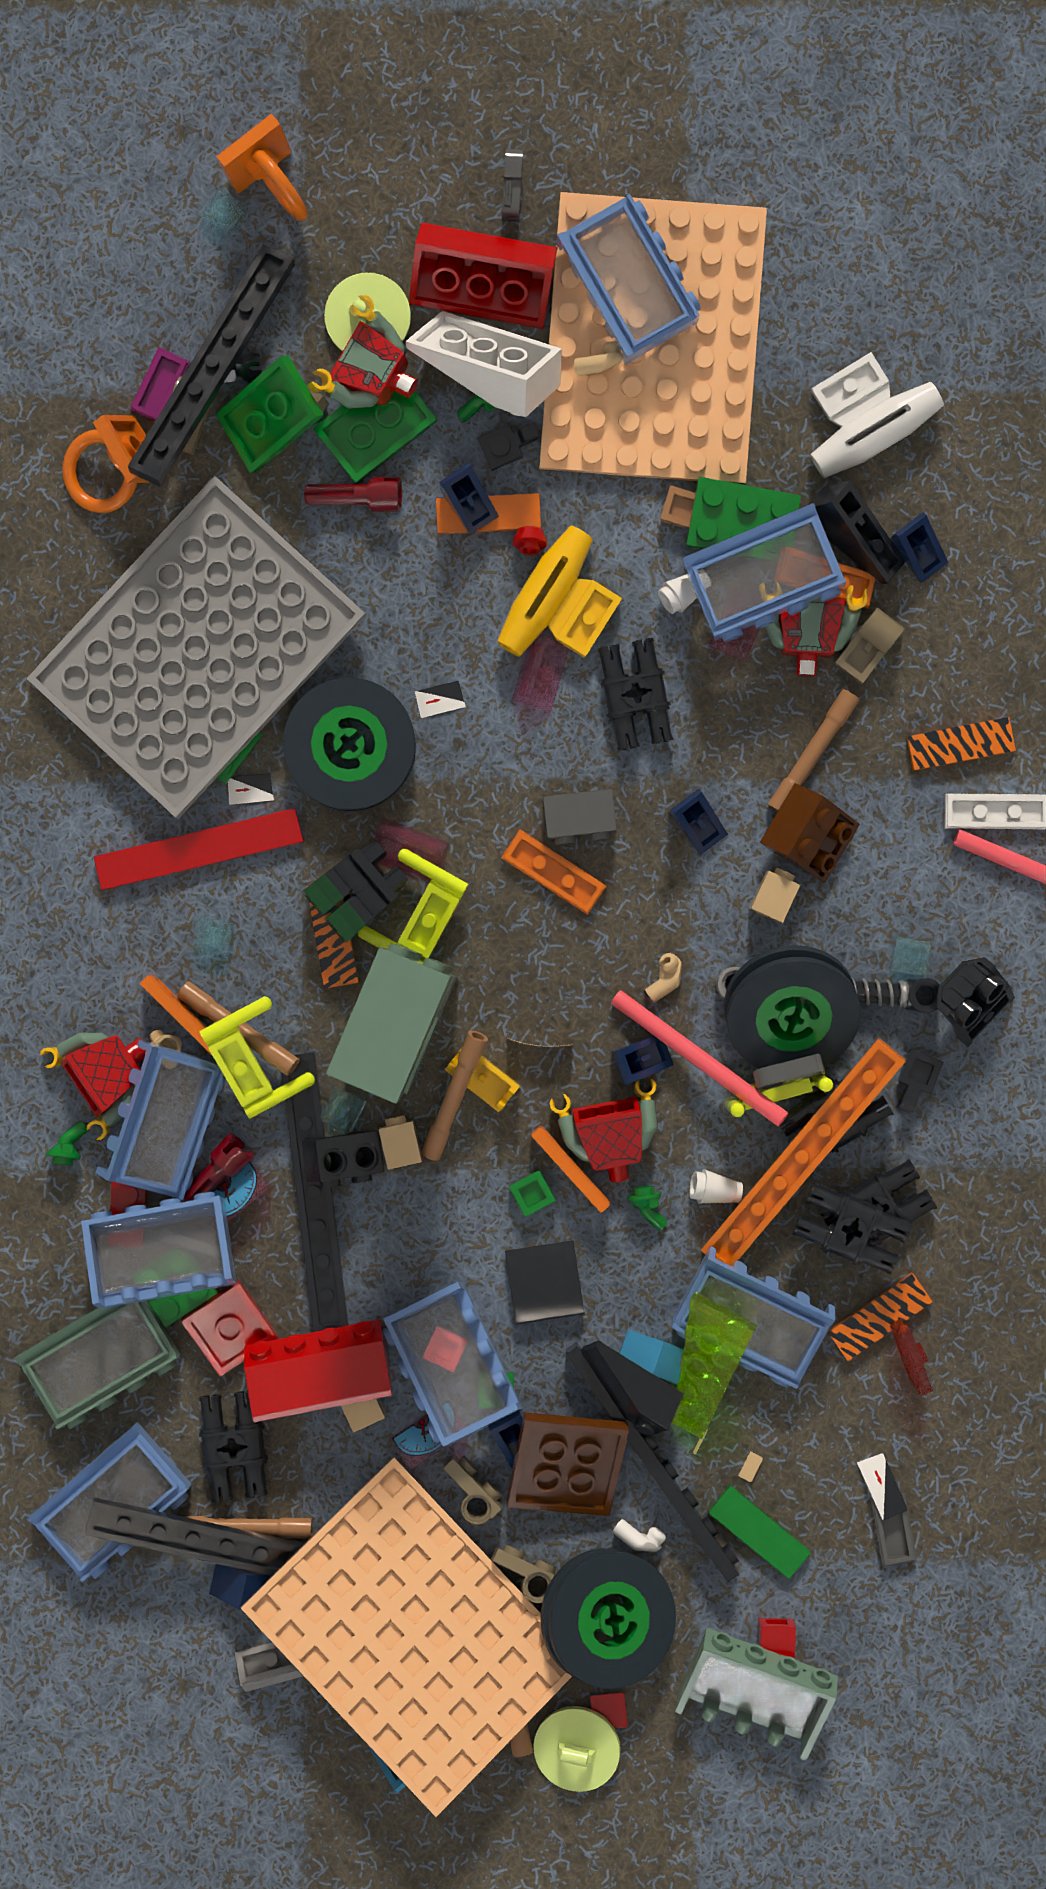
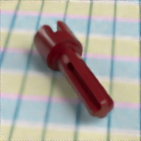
M372 477L368 484H308L304 489V499L308 505H368L372 512H400V507H402V482L400 477Z
M229 1133L210 1153L211 1163L195 1178L190 1189L185 1192L183 1200L180 1199V1201H192L196 1194L211 1192L226 1176L236 1177L254 1158L253 1152H244L245 1143L236 1135Z

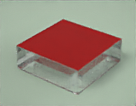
M624 1690L590 1693L592 1710L603 1715L614 1728L628 1727Z

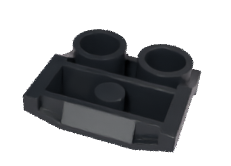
M983 957L962 961L939 985L937 1009L949 1021L958 1039L965 1046L969 1047L981 1031L1015 997L1011 986L1002 977L996 966Z

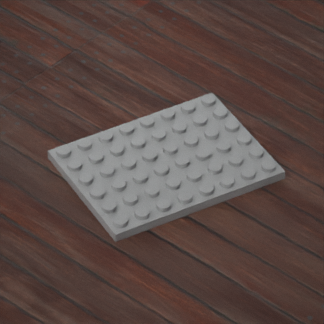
M214 476L26 679L175 818L179 819L367 615Z

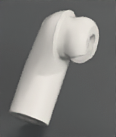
M623 1519L612 1532L635 1551L657 1552L662 1548L661 1544L666 1540V1535L657 1527L650 1528L646 1535L638 1532Z

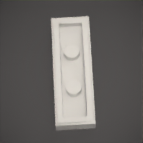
M944 794V829L1046 830V795Z

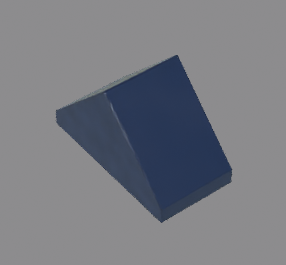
M469 463L439 482L441 493L470 535L499 517Z
M923 512L891 537V541L920 583L948 563L929 519Z
M697 789L668 812L700 855L728 835L700 789Z
M655 1036L612 1051L625 1085L674 1065L667 1045Z
M523 1410L488 1426L489 1431L511 1468H513L524 1415Z
M216 1564L209 1594L242 1610L240 1607L272 1576Z

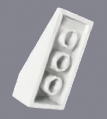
M441 311L406 341L407 349L494 407L508 411L516 416L527 417L561 385V348L445 311Z

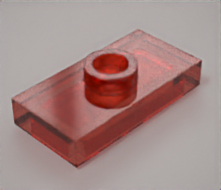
M902 1319L890 1323L892 1335L911 1385L922 1396L932 1392L933 1389L923 1365L928 1362L921 1343H915L911 1330Z

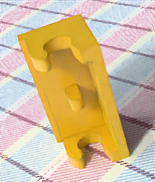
M461 1049L445 1068V1071L452 1076L457 1067ZM481 1056L478 1066L474 1069L467 1086L468 1089L498 1112L503 1109L508 1100L520 1087L517 1082L484 1056Z

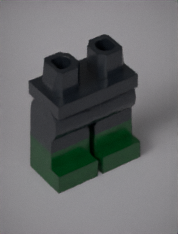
M377 841L363 847L361 850L359 848L355 849L301 891L321 916L349 894L350 898L324 919L344 943L348 942L369 921L398 897L397 892L408 881V878L398 866H395L383 877L374 866L388 855Z

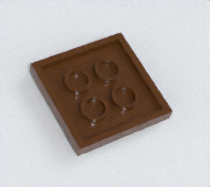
M524 1412L506 1497L507 1507L610 1516L629 1433L628 1423Z

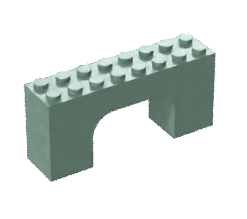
M390 943L389 948L379 947L326 1074L397 1104L402 1094H407L411 1089L455 985L457 976L451 974L454 967L429 958H425L424 962L419 961L422 954L397 944Z

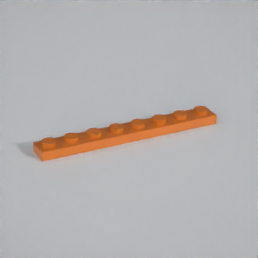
M878 1038L702 1247L701 1251L706 1254L709 1247L712 1246L716 1248V1259L730 1266L735 1261H738L902 1067L906 1059Z

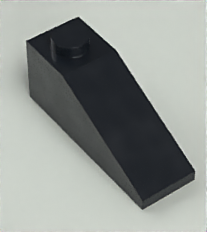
M850 480L823 487L808 504L814 503L828 540L882 584H887L906 562Z
M599 1340L583 1346L581 1351L583 1357L623 1417L632 1422L638 1432L651 1436L669 1430L684 1393Z

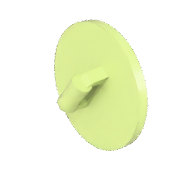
M359 273L344 279L333 289L325 306V325L331 340L342 352L359 322L362 321L366 324L365 317H355L350 312L351 305L358 308L361 313L365 311L366 305L358 297L360 295L370 297L374 303L373 312H380L395 328L402 342L405 340L410 328L411 311L405 293L394 281L376 273Z
M568 1706L552 1712L542 1721L534 1739V1756L541 1772L553 1784L569 1791H590L605 1784L616 1771L620 1759V1741L616 1730L603 1715L586 1707Z

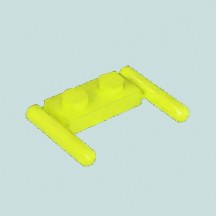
M402 849L398 853V860L432 880L422 895L398 943L366 925L358 931V936L377 948H389L390 943L404 946L422 954L419 961L424 962L425 958H429L434 951L469 884L413 852Z
M266 996L199 1031L249 1119L315 1083L314 1076L307 1072L273 1090L272 1085L238 1028L239 1025L271 1009L272 1002Z
M817 1075L758 1091L773 1102L812 1092V1086L814 1085L820 1090L828 1092L833 1088V1082L825 1075ZM755 1083L750 1084L751 1086H753V1087L756 1089ZM728 1097L724 1102L726 1109L734 1117H741L745 1110L753 1109L741 1099L737 1100L734 1097Z

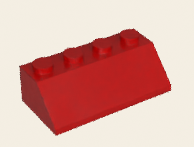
M422 222L415 242L409 304L544 329L558 247Z
M381 1319L361 1321L357 1324L326 1328L322 1331L301 1335L295 1334L276 1340L259 1341L244 1346V1369L253 1422L392 1396L389 1351Z

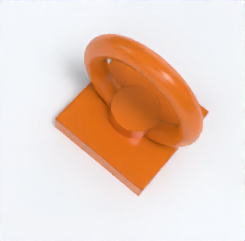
M271 113L216 157L229 184L237 194L256 180L262 179L278 202L295 220L301 222L307 219L308 211L304 202L278 166V163L291 154L292 151L280 123Z
M102 415L93 422L96 429L82 433L68 447L62 466L63 480L71 498L82 508L95 513L115 511L129 501L136 489L137 483H151L131 474L128 469L130 461L146 437L136 416ZM96 443L106 444L107 454L111 462L124 476L122 486L118 492L107 499H95L86 494L81 488L76 474L79 456L84 449Z

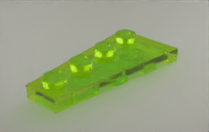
M694 1292L690 1299V1315L685 1331L686 1341L684 1352L681 1356L680 1379L676 1388L684 1393L672 1423L702 1439L757 1325Z

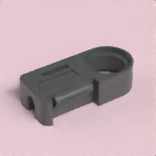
M506 148L502 221L519 222L523 149Z
M815 1054L760 1068L752 1073L756 1089L762 1090L817 1075H824L825 1070L821 1055Z

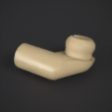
M617 341L605 343L603 345L604 354L576 358L574 360L576 375L601 373L620 364L623 360V353H621V348Z
M666 953L661 956L659 960V980L644 989L653 1003H656L680 985L682 964L680 959L672 953Z

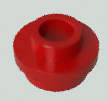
M523 526L517 529L512 544L522 554L536 555L540 550L547 547V538L544 536V531L541 528Z

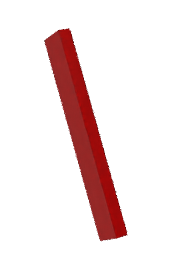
M296 808L97 855L93 856L101 890H107L302 843L304 840Z

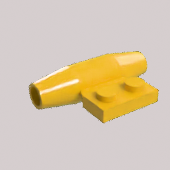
M570 525L541 557L514 600L497 639V644L503 649L520 657L548 626L556 641L581 657H586L622 600L621 597L594 580L577 579L593 542V539L587 533Z

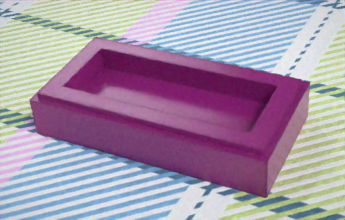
M158 347L130 406V411L155 422L170 398L177 379L184 375L190 365V361Z

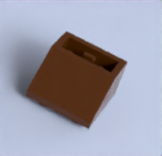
M794 783L759 843L774 854L825 883L860 824L823 795Z

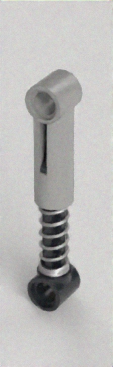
M741 967L726 968L717 976L716 990L722 998L725 999L727 991L724 984L726 978L731 974H735ZM852 978L859 1002H866L867 1006L870 1003H878L879 1006L885 1003L890 1004L891 1007L897 1004L900 1008L903 1006L906 1010H914L921 1013L937 1010L938 988L940 984L933 979H907L905 982L899 980L897 983H891L887 979L882 983L877 979L867 982L864 978L860 981H854ZM923 985L929 987L932 991V999L926 1005H921L916 999V992ZM805 998L807 1003H812V1001Z

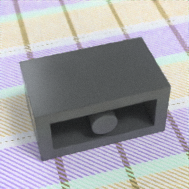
M612 789L543 797L547 840L555 839V845L576 843L575 837L589 835L590 841L610 839V832L617 831Z

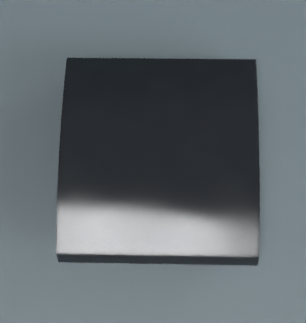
M573 1240L505 1251L516 1325L585 1314Z

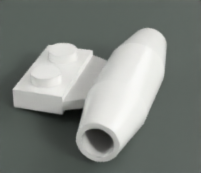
M872 352L811 388L813 396L828 420L841 428L812 452L810 457L823 478L864 463L913 433L944 406L942 397L933 383L928 382L890 398L889 380Z

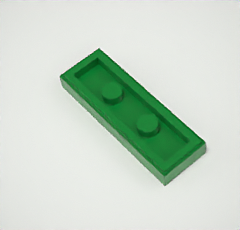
M732 1485L726 1488L708 1510L710 1515L788 1579L792 1577L811 1553L807 1547Z

